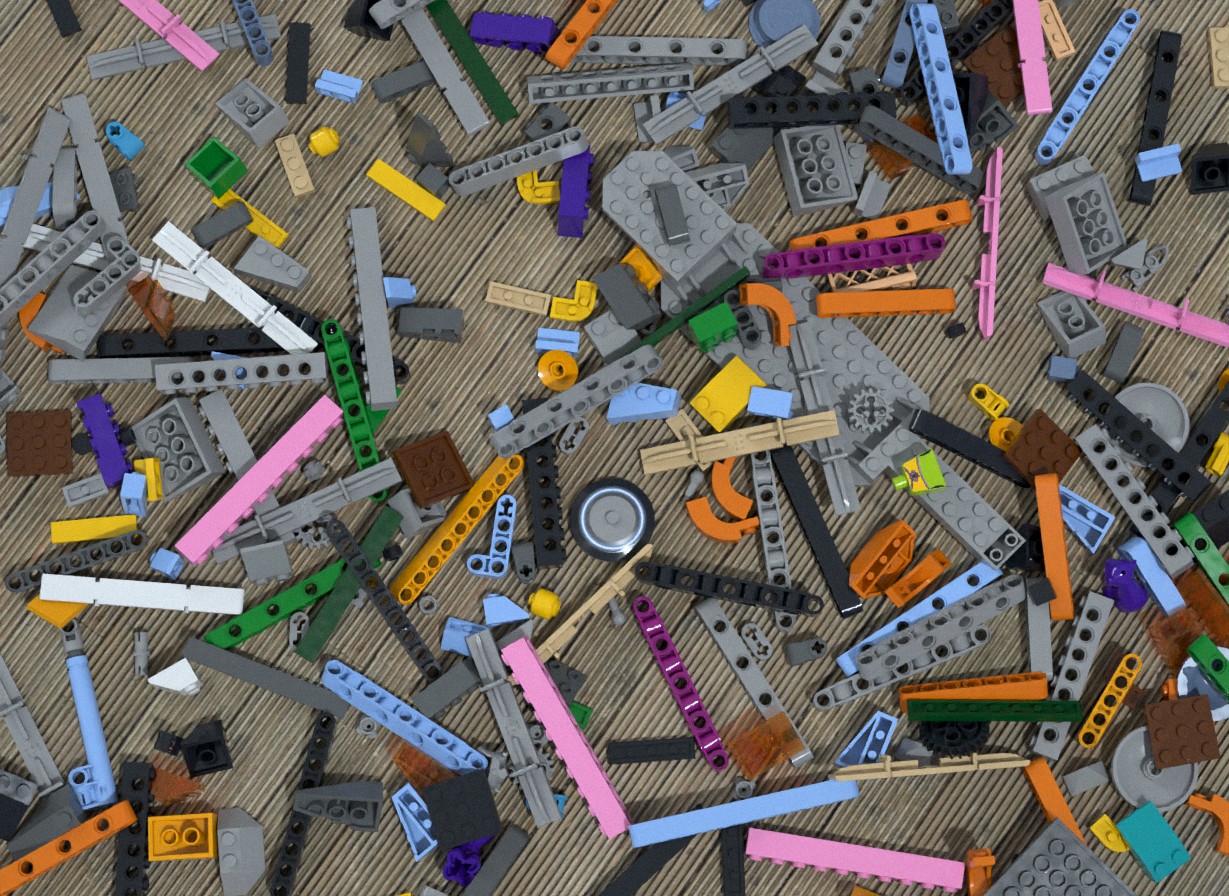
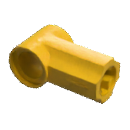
M1222 431L1218 435L1213 445L1214 450L1204 467L1209 473L1219 477L1222 476L1229 462V435Z

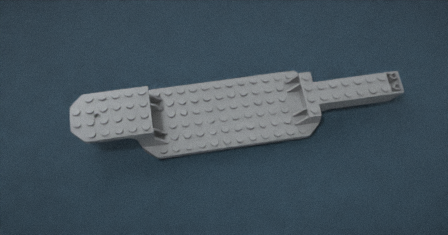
M632 151L603 178L602 211L650 256L657 266L658 272L663 278L661 280V311L670 320L744 266L750 271V277L763 279L761 269L765 257L769 254L780 253L750 223H736L663 151ZM676 183L690 235V242L669 247L655 196V188ZM769 265V266H768V267H770V268H772V269H775V268H776V267H774V266H772V265ZM806 277L781 279L783 295L788 299L795 313L796 324L793 325L805 322L811 323L822 367L825 368V372L821 373V376L825 375L845 452L848 453V457H845L843 460L848 459L855 487L870 488L884 473L891 478L901 476L900 467L902 464L931 449L920 436L908 430L915 409L925 410L930 413L929 396L847 317L818 318L816 295L822 293ZM740 285L736 286L732 290H737L740 292ZM724 296L698 315L724 303ZM730 298L728 303L730 305H737L739 301L736 298ZM748 305L762 334L760 346L755 350H748L744 347L737 334L732 341L728 343L721 342L716 345L717 347L714 350L705 354L721 370L738 355L768 384L765 387L766 389L793 394L790 409L794 413L793 418L807 416L808 411L800 381L803 378H798L790 344L789 346H773V324L769 313L760 306ZM740 316L737 318V321L744 324L748 322V319L745 316ZM687 322L679 329L693 342L688 333ZM753 334L746 337L750 342H755L758 339ZM869 388H872L873 393L880 389L881 396L887 394L886 401L893 402L889 408L894 409V414H890L893 417L892 422L886 421L889 425L888 428L881 427V433L873 430L872 435L869 434V430L861 433L862 428L860 426L855 429L854 425L856 422L849 421V418L853 415L847 414L848 409L852 408L849 406V402L855 401L853 398L854 394L861 396V390L863 389L868 393ZM869 398L867 401L869 402L868 411L870 415L867 422L872 425L875 423L872 420L874 400ZM860 408L856 410L858 414L864 413ZM879 409V410H878V411L880 412V414H884V413H885V410H884V409ZM771 418L774 422H777L776 418ZM816 441L798 444L823 469L822 466L826 462L823 463L820 460ZM934 452L947 487L944 491L913 497L977 560L996 571L1026 540Z

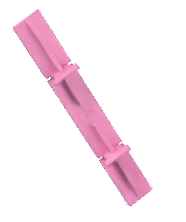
M117 0L162 39L167 37L165 39L166 42L201 72L220 55L183 22L179 25L180 15L174 16L157 0Z
M1012 0L1020 61H1024L1023 63H1018V68H1021L1027 115L1052 113L1046 61H1042L1046 56L1038 0Z
M997 147L989 159L986 171L985 196L981 195L976 203V206H984L983 233H989L988 254H982L980 280H975L971 287L972 290H980L978 320L979 329L984 337L983 342H987L993 333L1003 149L1001 147Z
M1051 263L1047 265L1043 279L1045 285L1091 301L1092 298H1095L1097 303L1172 329L1179 327L1181 332L1229 347V325L1187 311L1189 299L1185 300L1181 309L1103 282L1105 270H1102L1099 279H1095L1083 274L1069 272V269Z

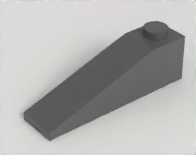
M989 91L987 92V99L974 133L967 136L970 153L976 150L982 151L986 149V145L994 141L998 143L1004 140L1019 126L1002 103Z
M420 111L416 114L405 147L407 159L413 165L417 163L421 168H425L429 163L434 167H451L453 165V158L451 154L444 152L447 147L440 140L441 136L436 126Z
M355 781L297 790L295 793L294 810L316 818L322 816L331 819V823L337 825L339 822L349 825L352 830L378 832L383 805V782Z
M71 784L51 794L7 844V848L14 861L19 860L89 820Z

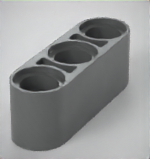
M421 61L374 80L371 85L379 103H387L431 85L434 82V78L425 61Z
M676 183L655 188V196L669 247L690 242V235Z
M239 202L195 226L192 232L200 247L205 249L244 228L254 220L245 203Z
M729 290L724 296V302H727L736 321L740 316H745L748 319V322L744 324L738 322L737 334L745 348L755 350L761 344V331L748 305H740V292ZM736 298L739 303L737 305H730L728 300ZM753 334L758 339L755 342H750L746 337Z
M1125 321L1102 376L1121 384L1124 382L1145 329Z

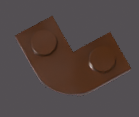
M1117 651L1105 672V687H1107L1121 661L1126 656ZM1129 659L1126 667L1133 670L1137 661ZM1119 677L1115 682L1116 687L1120 689L1125 688L1128 683L1125 677ZM1132 685L1122 703L1134 710L1145 691Z

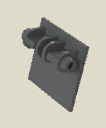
M131 167L109 174L120 213L127 210L131 212L139 211L140 203L137 200V186L134 184L133 178L135 176L132 173Z
M550 657L544 665L566 704L571 707L587 675Z

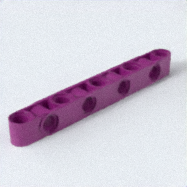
M940 234L911 235L774 253L765 257L761 273L764 278L781 277V279H793L935 260L942 254L945 239ZM769 265H772V266H774V267H776V268H775V269H772V268H770V267H768V266H769Z
M639 597L634 602L633 612L638 620L640 629L702 755L705 757L711 770L722 772L729 763L722 741L653 603L647 597ZM639 603H646L649 607L648 611L644 613L638 611L637 605ZM658 641H665L668 647L664 651H659L655 644ZM677 679H683L687 686L680 690L675 687L674 682ZM698 717L703 718L706 723L703 728L695 727L694 719ZM716 756L722 757L725 762L724 766H714L713 758Z

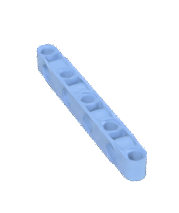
M914 3L910 9V18L945 171L949 175H967L972 170V159L937 8L934 4Z
M1126 10L1109 32L1044 135L1035 153V160L1038 164L1042 166L1050 164L1058 151L1063 147L1131 39L1140 21V15L1136 10ZM1125 19H1131L1133 24L1126 23ZM1109 51L1113 57H1107L1104 52ZM1083 85H1090L1092 90H1086ZM1062 118H1069L1071 120V123H1064ZM1041 151H1048L1050 156L1044 157L1041 154Z
M980 562L836 659V662L847 678L859 671L856 658L862 653L861 649L863 647L871 648L898 633L897 624L899 623L905 624L908 628L939 612L940 610L933 608V600H939L942 603V609L979 591L1003 574L1002 570L998 568L995 571ZM967 577H974L977 580V586H970L967 582Z
M337 660L327 662L321 681L324 686L338 694L342 699L459 775L483 768L486 769L487 759L465 742Z

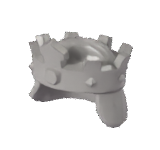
M482 746L478 747L477 752L487 759L488 764L485 771L491 791L494 790L499 793L501 782L509 775L505 764L507 752H491Z

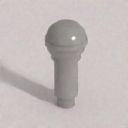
M694 470L690 474V483L684 494V499L690 501L697 486L704 481V474L700 470Z
M613 597L608 602L612 612V622L615 625H622L626 621V615L619 609L615 597Z

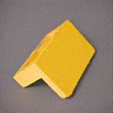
M160 458L135 460V472L146 475L147 502L163 500Z

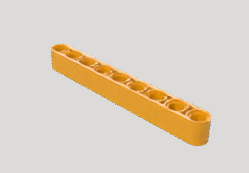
M514 454L508 458H501L498 455L391 585L390 592L397 601L408 605L416 599L522 470L524 461L520 455ZM486 491L485 496L482 498L483 492ZM459 523L458 529L455 530L456 525ZM432 556L431 562L428 563V559ZM405 589V593L400 596L401 592Z

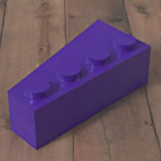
M487 11L474 13L470 37L475 44L502 48L504 44L515 51H521L522 48L533 51V54L541 55L542 51L548 52L561 34L559 28L550 17L532 18L529 15H520L518 17L508 13L494 15Z
M590 145L583 153L564 159L558 215V236L583 238L584 220H588L589 207H585L586 202H590L591 189H587V184L592 182V171H589V166H593L594 154L590 153Z
M101 394L77 401L78 409L85 416L82 420L88 434L91 435L90 443L94 453H97L98 457H96L105 485L108 489L122 485L124 474H131L134 472L131 462L126 461L125 455L128 454L124 443H120L118 437L120 435V427L118 423L113 422L112 416L115 415L112 404H108Z

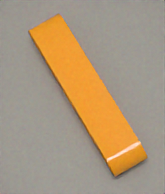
M1128 654L1123 658L1079 734V742L1083 747L1090 749L1097 746L1140 673L1142 661L1136 654ZM1131 658L1138 660V667L1134 670L1126 667L1127 661ZM1125 677L1128 682L1127 686L1121 689L1116 687L1115 682L1117 678ZM1112 695L1116 697L1117 702L1115 706L1107 707L1105 705V698ZM1098 714H1103L1106 718L1102 726H1097L1094 723V717ZM1086 733L1094 734L1095 740L1092 744L1087 745L1084 743L1083 736Z

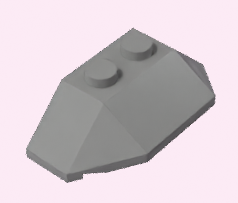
M719 163L685 172L709 197L724 208L733 206L744 189L750 184L745 163Z
M240 807L219 809L217 835L220 875L224 896L247 895L266 871L263 827Z

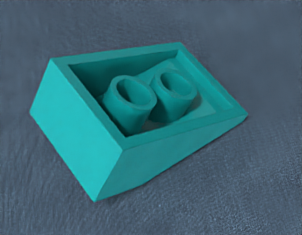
M1150 800L1115 824L1145 876L1155 883H1158L1191 859L1181 840Z

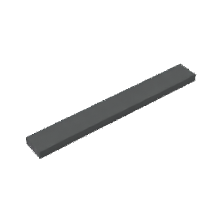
M189 637L182 654L183 658H187L190 661L322 712L330 713L341 719H344L350 704L335 692L193 637Z

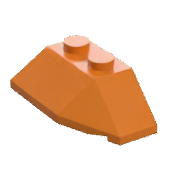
M901 519L877 531L851 563L849 586L861 598L866 599L886 594L885 591L893 585L912 561L916 533L904 520Z

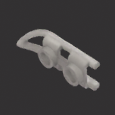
M1158 246L1148 251L1144 256L1142 270L1130 268L1120 277L1123 281L1128 277L1135 285L1132 288V291L1135 292L1166 262L1169 253L1168 246ZM1164 250V257L1159 263L1157 258L1151 254ZM1149 270L1150 273L1144 276L1143 273Z

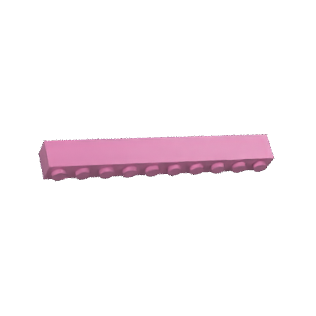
M324 395L175 545L176 551L193 567L197 564L202 565L208 559V553L213 548L215 550L218 549L224 542L223 538L228 533L230 535L233 534L239 527L238 523L243 518L247 519L254 512L253 508L258 503L262 504L269 497L268 492L273 487L277 489L284 482L283 477L288 472L292 474L298 468V462L303 457L305 459L308 458L314 451L313 447L327 439L329 436L328 432L332 428L336 429L343 422V411Z
M526 635L501 650L503 653L501 657L507 666L510 665L514 672L512 676L518 685L521 684L524 689V698L528 703H532L535 708L534 715L539 722H543L547 738L555 743L557 747L555 751L561 760L564 759L568 766L566 767L568 775L571 779L575 778L579 785L577 786L579 794L582 798L585 797L589 803L588 809L592 816L598 818L602 834L604 836L607 835L611 839L629 829L628 826L634 825L635 822L529 637Z
M755 828L748 829L745 855L749 856V860L761 862L762 858L771 859L770 863L783 865V862H790L792 867L803 869L805 865L814 866L813 870L826 872V869H833L835 874L848 876V872L857 873L856 877L869 879L870 876H876L878 881L891 883V879L900 880L899 884L912 886L913 883H919L921 888L934 890V886L943 887L942 891L956 893V890L962 889L965 868L964 862Z

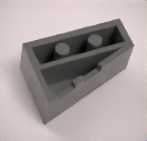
M408 305L406 308L401 307L398 327L399 337L462 344L465 320L463 309L419 308Z
M474 659L459 662L412 699L425 717L438 720L446 714L445 710L450 706L452 708L462 701L464 696L472 694L479 688L482 680Z

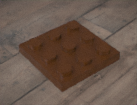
M1009 24L962 62V65L970 73L988 76V91L1004 107L1024 92L1021 68H1018V63H1023L1024 61H1020L1017 33Z
M1036 409L1001 457L1036 490L1035 475L1057 473L1060 483L1083 451L1041 409Z
M71 410L7 414L8 477L73 474Z
M448 430L392 452L420 509L469 491L474 486V482Z
M1208 694L1143 705L1155 770L1221 758Z

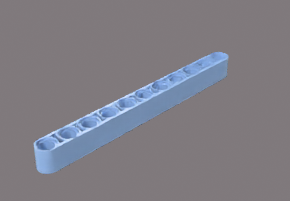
M829 780L628 826L633 848H638L860 797L856 780L841 782Z

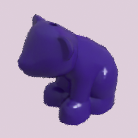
M1107 559L1104 574L1106 585L1103 588V595L1114 600V605L1120 612L1127 614L1140 610L1148 600V593L1146 588L1133 577L1137 560Z
M495 835L458 846L449 851L447 862L443 866L442 873L447 881L452 879L460 882L462 887L470 885L475 877V873L481 867L479 858L480 846L486 844Z

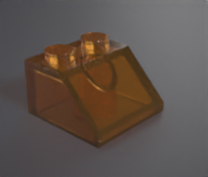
M160 769L150 793L155 796L154 800L169 806L170 803L178 804L205 792L206 787Z

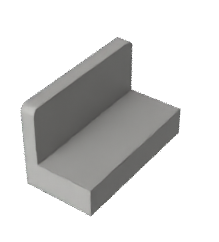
M819 72L814 75L812 80L809 79L804 88V93L808 96H815L817 93L835 95L839 92H846L848 95L851 94ZM827 106L830 110L837 111L835 106Z
M658 95L650 96V101L634 103L639 143L654 142L643 124L661 113Z
M872 171L868 174L853 213L871 221L879 218L891 184L876 179L877 173Z

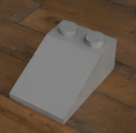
M247 78L242 80L215 103L237 129L258 148L289 123L282 107Z
M1061 291L1037 302V306L1052 335L1067 358H1075L1106 343V327L1083 297Z
M613 309L584 326V334L606 366L642 342L635 329H625Z
M283 540L240 549L249 580L252 584H256V586L266 585L269 580L277 579V582L289 580V576L294 575L290 552Z

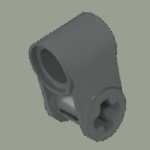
M533 542L511 545L519 581L523 584L533 583L537 577ZM525 569L529 570V577H525L523 574Z
M814 638L785 645L790 667L822 658L827 652L826 642L821 638ZM815 643H818V646H823L820 654L812 651Z

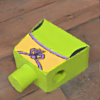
M929 449L902 464L900 467L902 475L891 479L895 491L907 487L910 496L944 491L947 487L933 449Z

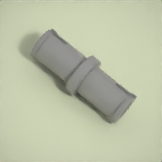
M135 632V652H133V657H135V676H148V656H150L148 651V632Z

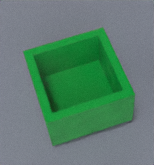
M215 136L184 164L191 176L217 199H220L248 172L242 160Z
M727 302L688 320V333L699 353L703 351L708 353L714 350L717 344L721 342L728 343L737 335L738 322Z

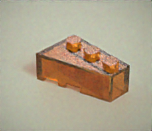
M403 741L392 759L423 798L424 795L421 788L461 776L408 741Z

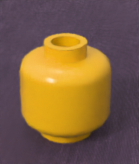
M323 126L310 134L308 146L313 154L317 153L321 157H326L339 148L340 138L334 128Z
M541 588L536 594H531L528 605H531L532 614L549 620L553 616H557L561 607V601H559V596L556 593Z

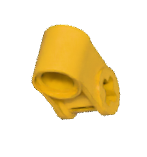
M976 384L968 394L971 404L992 421H997L1002 411L1010 406L1002 396L996 394L985 384ZM975 391H982L984 399H978L975 396Z

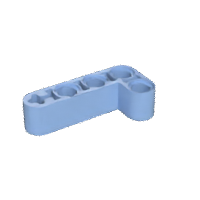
M503 495L498 499L490 556L475 554L470 556L467 561L468 571L473 576L502 579L507 575L517 511L516 500L511 495ZM506 502H510V506H513L508 508V516L504 515V506H502ZM507 522L510 528L507 531H500L498 529L499 524ZM498 543H505L507 545V549L504 552L496 551L495 547ZM474 561H481L483 566L480 570H473L471 564ZM499 563L504 566V570L501 573H495L492 567Z
M1134 536L1117 548L1121 559L1137 560L1134 570L1160 612L1167 619L1186 607L1183 598L1147 541Z

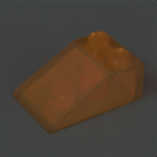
M147 276L129 288L128 291L149 322L165 341L169 338L176 315L172 309L175 305L168 295L166 297L162 295L163 287L158 280L153 281Z
M784 711L727 743L749 781L806 749Z

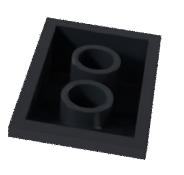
M977 73L953 74L966 135L970 136L974 133L987 99L988 76Z
M1 766L0 839L10 842L38 787V782Z

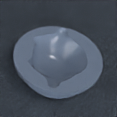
M757 0L749 16L750 34L759 48L761 46L767 48L804 24L815 40L820 31L819 12L811 0Z
M1216 646L1229 661V649ZM1189 656L1181 666L1177 677L1179 699L1208 694L1213 721L1229 718V702L1192 657ZM1213 660L1212 669L1215 670L1217 661Z

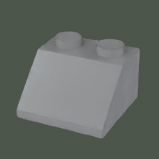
M409 488L401 490L387 501L392 510L404 517L399 526L405 538L420 535L442 524L448 517L441 502L420 509Z

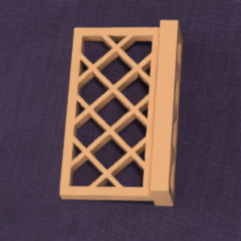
M904 264L908 272L901 274L894 270L896 266L891 268L881 267V269L888 272L884 278H878L874 275L878 268H874L871 273L859 270L863 275L869 276L864 283L853 280L858 270L853 273L851 278L841 273H833L835 275L834 278L832 274H827L832 293L906 290L916 287L917 277L911 264ZM838 277L848 282L845 287L836 289L835 281Z

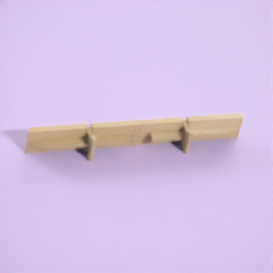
M835 410L783 420V424L781 418H777V422L696 438V442L694 436H690V440L642 449L640 452L644 475H650L697 465L696 462L698 460L700 464L782 448L786 442L787 446L835 437L840 434Z
M652 544L644 546L611 580L601 587L536 649L543 664L551 656L556 661H560V655L556 652L578 632L574 625L589 611L594 615L597 614L616 594L621 600L624 599L625 593L622 589L636 576V566L641 562H649L653 551ZM511 673L506 683L511 682L512 686L518 685Z
M971 751L970 757L962 756V759H959L958 756L953 757V759L944 757L939 758L940 765L918 767V760L890 762V755L880 754V763L846 766L833 774H828V778L841 782L1028 766L1030 760L1011 753L977 755L978 753Z

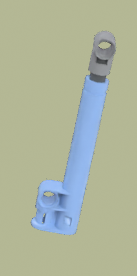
M73 618L69 621L74 623V629L71 632H65V626L62 629H58L61 632L65 653L69 656L66 664L67 669H69L68 674L88 765L73 769L69 774V782L84 812L117 804L119 800L91 672L88 666V659L86 655L82 654L84 646L80 632L81 626ZM84 773V782L77 784L75 782L77 774Z

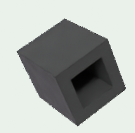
M430 163L416 177L417 184L436 198L439 195L443 196L449 189V178Z

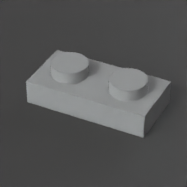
M846 142L845 150L854 185L861 186L867 145Z
M101 473L62 487L70 509L110 494Z

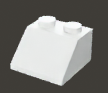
M187 658L147 679L156 689L183 696L187 694L192 696L201 690L200 687L203 686L196 670Z

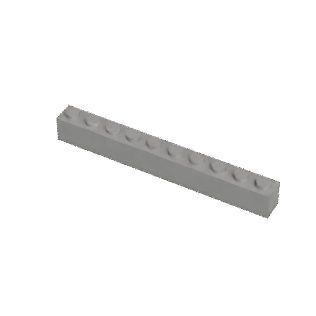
M375 207L350 209V217H346L347 229L352 230V236H349V248H354V255H351L352 268L356 267V274H353V285L358 287V293L355 294L356 306H360L361 312L357 313L358 326L362 325L363 332H359L360 345H364L365 352H361L362 365L366 364L367 371L363 372L364 384L369 385V391H365L366 404H371V411L397 409Z

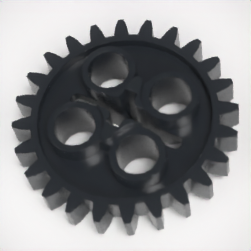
M921 721V725H919L920 740H922V746L927 747V751L933 750L934 756L941 753V758L949 755L950 759H953L954 755H957L959 759H962V754L970 757L971 751L978 753V747L984 748V743H988V737L990 736L989 721Z

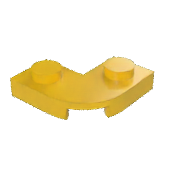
M537 170L517 177L519 194L528 203L534 205L560 203L559 181L538 182Z
M577 280L574 300L553 297L550 319L580 322L589 317L595 306L598 288L596 283Z
M1103 814L1088 828L1107 849L1114 852L1130 850L1115 824L1106 814Z

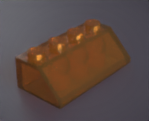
M1198 569L1177 584L1176 587L1183 600H1187L1191 605L1189 610L1196 619L1200 617L1204 622L1202 627L1209 636L1213 634L1217 639V642H1215L1216 646L1229 649V606L1202 571Z

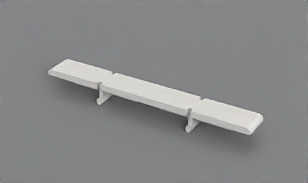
M169 221L152 239L156 245L189 272L193 273L196 271L195 277L256 327L260 328L263 326L262 331L289 354L311 353L318 345L316 341L279 311L275 314L276 306L270 305L212 256L208 259L207 256L210 253L207 250L204 251Z
M32 224L26 243L21 245V247L41 252L62 232ZM95 242L73 261V263L103 271L109 266L103 245ZM66 249L62 250L59 254H63ZM140 256L141 270L131 279L132 281L148 286H153L156 283L155 287L197 301H206L210 288L195 277L196 273L164 263L161 266L162 260L159 258L157 261Z
M42 574L39 600L94 604L95 600V606L100 604L184 611L185 609V613H190L191 611L242 615L245 590L197 585L187 587L184 584L100 578L96 582L94 577Z

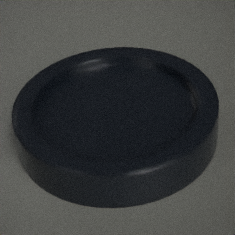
M78 434L73 438L72 448L77 454L86 455L92 451L93 448L89 435Z

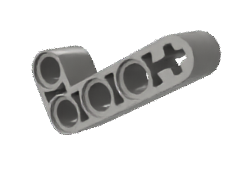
M77 147L60 148L54 164L52 209L57 230L65 229L67 221H77L79 219L77 209L78 157L75 150Z
M114 236L107 241V254L112 263L74 295V307L77 314L88 316L140 272V255L123 238ZM114 247L121 248L120 251H113L112 249ZM129 261L136 262V264L131 266L126 263ZM114 274L120 275L117 279L111 278ZM101 287L104 288V291L96 292L95 289Z

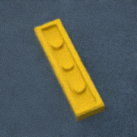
M379 158L366 174L372 181L433 222H435L446 207V204Z
M231 189L220 199H217L215 196L211 199V202L222 211L236 203L244 202L254 220L244 228L256 237L261 236L278 249L289 237L288 233Z
M137 515L51 522L52 544L106 540L138 530Z

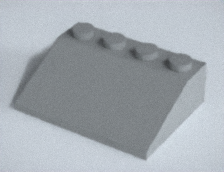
M839 125L780 130L773 138L793 216L811 214L858 200Z
M1099 172L1058 189L1045 197L1069 272L1089 274L1129 248L1104 172Z
M70 265L27 331L75 358L84 361L125 299L127 285H124L91 314L81 316L75 311L74 295L99 273ZM99 287L95 291L102 292L104 288Z
M175 398L132 426L137 440L136 444L143 459L160 458L164 503L212 481L225 472L190 398Z

